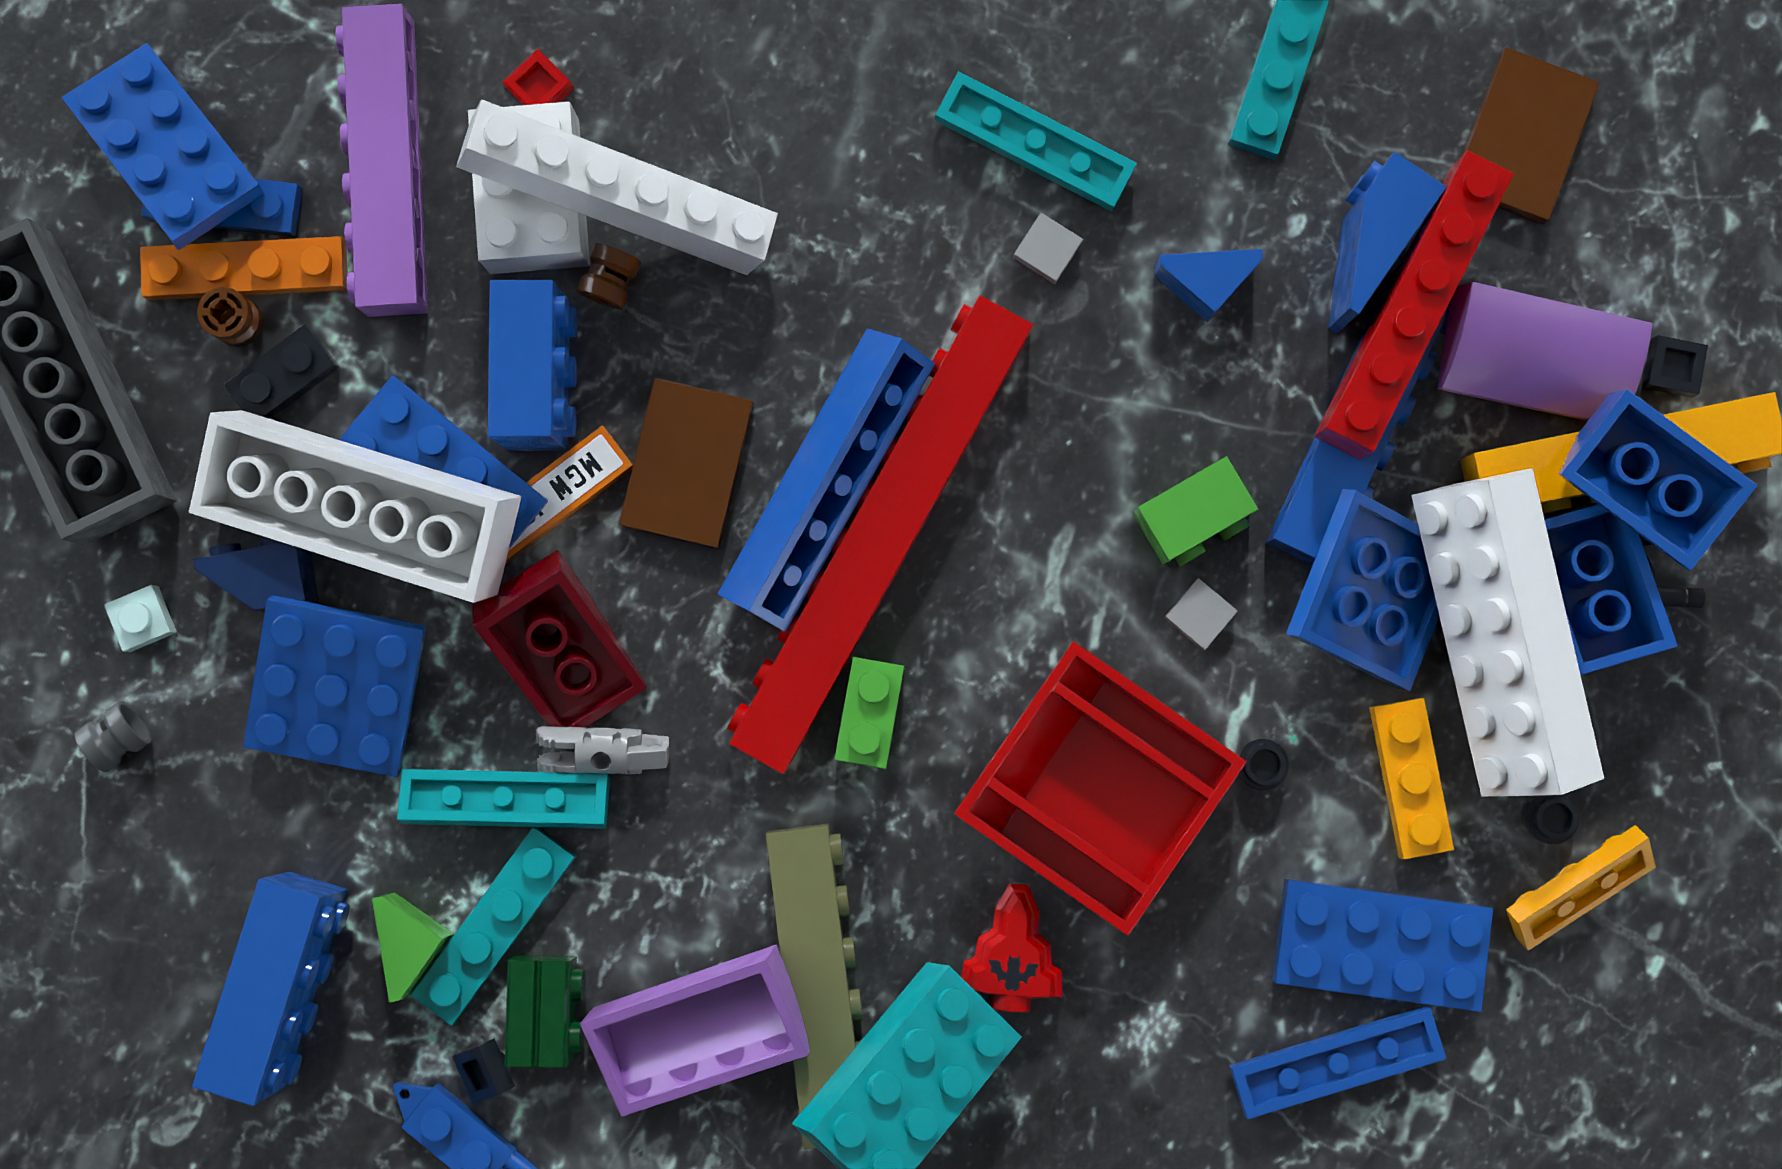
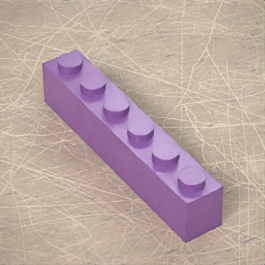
M403 4L342 7L343 25L336 27L335 36L339 55L344 57L345 74L338 76V93L342 105H346L347 124H341L340 141L344 154L349 156V173H344L342 177L343 195L346 203L351 204V222L346 223L344 229L346 247L349 253H353L354 272H349L347 275L348 296L351 303H355V307L368 317L428 313L414 20Z

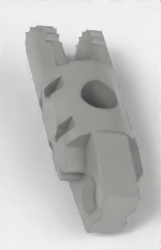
M542 726L536 729V742L539 743V746L575 749V752L554 751L539 755V758H537L538 772L641 774L643 769H662L668 765V736L642 734V730L630 728Z

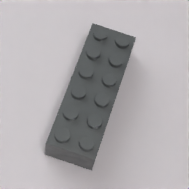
M28 218L1 230L0 409L60 539L87 545L177 502V499L53 233Z

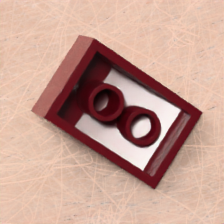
M558 549L501 585L498 595L472 604L474 629L549 727H587L647 688L642 676L589 592Z

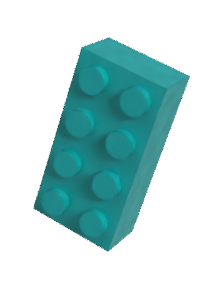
M926 962L793 1121L792 1125L838 1169H916L1021 1039V1036L950 966Z

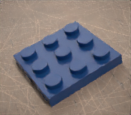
M1342 489L1286 634L1397 689L1411 691L1439 618L1419 526L1417 523L1356 490Z
M275 595L270 596L266 601L243 748L397 777L402 768L427 626Z

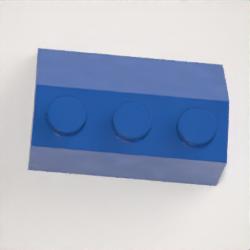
M1628 389L1610 393L1578 433L1558 474L1688 571L1694 568L1758 486Z

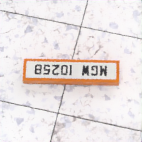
M603 425L526 482L545 497L548 503L508 550L505 565L632 470L633 464Z

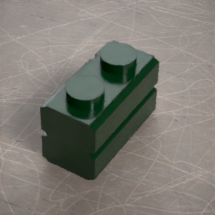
M515 955L508 959L504 1066L564 1068L574 1061V1053H582L584 1032L580 1025L581 1022H575V1003L584 999L586 976L584 969H576L577 956Z

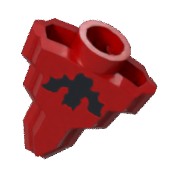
M1009 883L995 906L993 927L978 937L974 957L963 961L961 977L976 992L989 994L988 1004L995 1010L1029 1012L1031 998L1062 997V971L1052 964L1051 944L1038 932L1039 910L1028 884Z

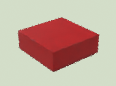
M538 48L502 82L505 89L521 105L558 103L575 89L572 82Z

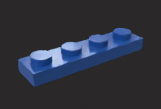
M1423 1006L1231 1064L1229 1068L1243 1114L1247 1119H1251L1446 1059V1055L1431 1008Z

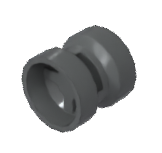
M119 701L106 710L104 720L88 722L76 730L75 740L84 756L92 765L102 772H108L121 763L122 756L126 751L138 752L151 742V735L136 711L125 702Z

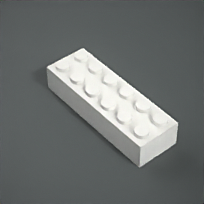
M239 410L210 413L189 513L474 603L498 595L522 496Z
M1533 468L1452 484L1411 495L1481 797L1562 795L1604 779Z

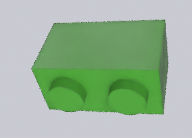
M1226 456L1139 506L1132 513L1161 563L1165 564L1175 558L1179 566H1182L1206 552L1202 542L1219 533L1223 541L1251 526L1246 516L1255 512L1258 508Z
M853 657L834 760L886 769L904 666Z

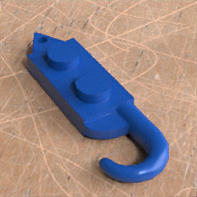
M396 1082L392 1086L405 1121L401 1128L450 1169H538L516 1151V1146L440 1083L434 1087ZM403 1089L409 1091V1097L403 1095Z

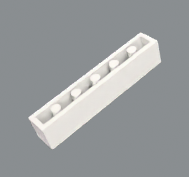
M482 99L470 120L456 165L457 168L748 275L765 260L778 214Z

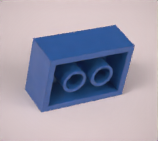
M490 280L488 437L507 451H568V437L576 436L575 407H568L569 387H576L577 383L576 358L569 357V337L577 336V310L575 306H569L568 296H564L553 280Z
M1599 504L1545 519L1580 675L1678 646L1638 533Z

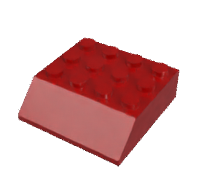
M1073 641L954 814L1128 936L1247 761Z

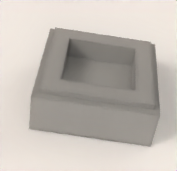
M1040 213L1015 251L1013 259L1051 283L1056 284L1082 244L1083 239L1043 213Z
M1198 578L1164 618L1203 651L1237 613V610Z

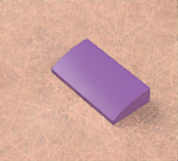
M1470 282L1456 288L1448 305L1437 389L1589 421L1610 393L1628 389L1636 394L1647 357L1653 323Z
M777 945L593 1007L580 1023L621 1117L808 1056L810 1052L797 998Z

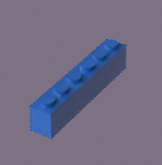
M1400 266L1390 275L1389 280H1388V282H1387V284H1386V286H1385V288H1384V290H1383V292H1382V294H1381V297H1380V299H1379V301H1378V303H1377V305H1376V307H1375V309H1374V312H1373V314H1372V316H1371V318H1370V320H1369V322H1368V324H1367V327H1366V329H1365V331H1364V333H1363V335H1362V337H1361V339H1360V341H1359V344H1358V346H1357V348H1356V350H1355V352H1354V354H1353V356H1352V359H1351V361H1350V363H1349V365H1348V367H1347V369H1346V371H1345V373H1344V376H1345V374H1346V372H1347V370H1348V368H1349V366H1350V364H1351V362H1352L1354 356L1356 355V353H1357V351H1358V349H1359V347H1360V345H1361V343H1362V341H1363V339H1364V337H1365V335H1366V333H1367V331H1368V329H1369V327H1370V325H1371V323H1372V321H1373V319H1374V317H1375V315H1376V313H1377V311H1378V309H1379V307H1380V305H1381V303H1382V301H1383L1385 295L1387 294V292H1388V290H1389V288H1390V286H1391V284H1392V282H1393V280H1394V278H1395V276H1396V274H1397V272H1398ZM1448 306L1375 451L1358 460L1314 437L1265 544L1313 566L1342 489L1356 490L1372 498L1374 490L1367 486L1375 469L1382 471L1393 453L1395 444L1390 442L1389 439L1396 424L1403 426L1414 408L1416 398L1410 396L1417 379L1424 380L1435 363L1437 353L1432 351L1431 348L1438 333L1445 334Z
M866 329L718 592L719 596L786 632L936 363L902 338Z

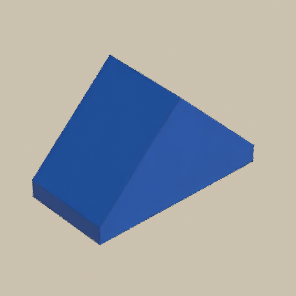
M1262 249L1163 254L1159 256L1154 265V276L1208 322L1262 261Z

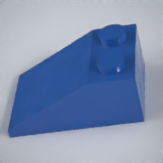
M1396 152L1389 157L1383 166L1374 161L1345 199L1352 207L1342 220L1328 329L1335 334L1341 331L1360 313L1446 189V186Z

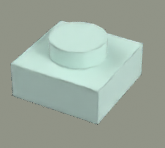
M149 585L104 604L123 652H132L177 633L159 586Z

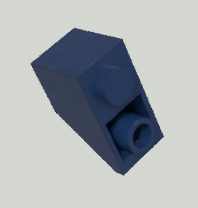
M262 537L259 539V547L242 550L239 543L218 545L209 548L210 556L193 559L196 571L253 610L265 612L266 601L272 595L315 604L320 603L311 551Z

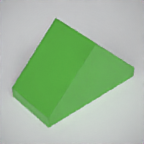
M390 893L372 898L388 998L389 1002H395L412 994L453 933L398 894Z

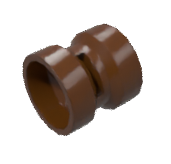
M594 243L589 255L591 267L588 274L581 276L576 291L594 302L613 309L623 310L629 296L626 287L629 280L637 276L641 261L615 247Z
M214 288L202 297L198 305V321L202 328L228 345L236 347L249 345L262 332L264 321L259 307L232 288Z

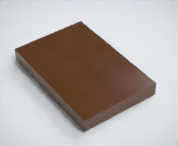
M1507 47L1503 49L1463 152L1464 154L1469 150L1515 173L1498 208L1541 224L1549 221L1600 82Z
M654 378L619 525L719 549L754 406L753 400Z

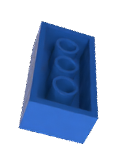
M293 872L258 879L192 1084L193 1088L254 1106L285 1088L286 1084L291 1085L294 1082L302 1061V1055L296 1053L302 1034L307 1035L318 1011V1005L312 1003L318 983H325L333 965L334 955L328 953L334 933H341L348 918L350 905L344 903L348 889Z

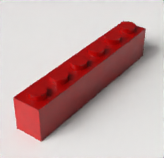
M1469 150L1451 166L1442 183L1446 186V189L1425 217L1314 435L1315 438L1358 460L1375 451L1515 173Z

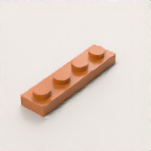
M342 236L188 244L180 250L175 245L140 247L141 295L149 301L202 298L210 290L219 287L232 288L243 296L347 290V247Z

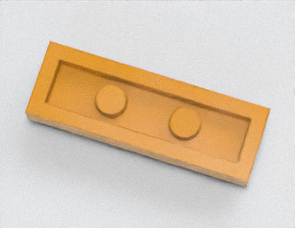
M1424 698L1369 707L1398 857L1400 859H1408L1453 851L1454 846Z
M1634 825L1621 835L1608 838L1598 850L1578 863L1567 865L1555 878L1535 891H1529L1521 895L1512 906L1506 909L1515 937L1529 951L1656 868L1649 838Z

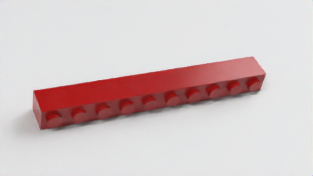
M979 295L973 307L966 304L962 306L950 331L957 334L948 351L940 347L932 361L936 364L929 375L933 379L924 395L918 394L904 420L908 424L900 438L894 437L880 462L884 467L875 483L869 482L855 507L859 511L849 528L844 526L830 551V553L834 554L825 572L820 570L805 596L809 601L800 617L795 615L786 632L780 631L777 640L784 643L776 660L772 661L766 658L758 670L752 685L759 688L752 703L750 706L741 703L729 722L727 730L734 733L729 742L730 745L782 774L787 772L1027 341L1033 327L1031 322Z

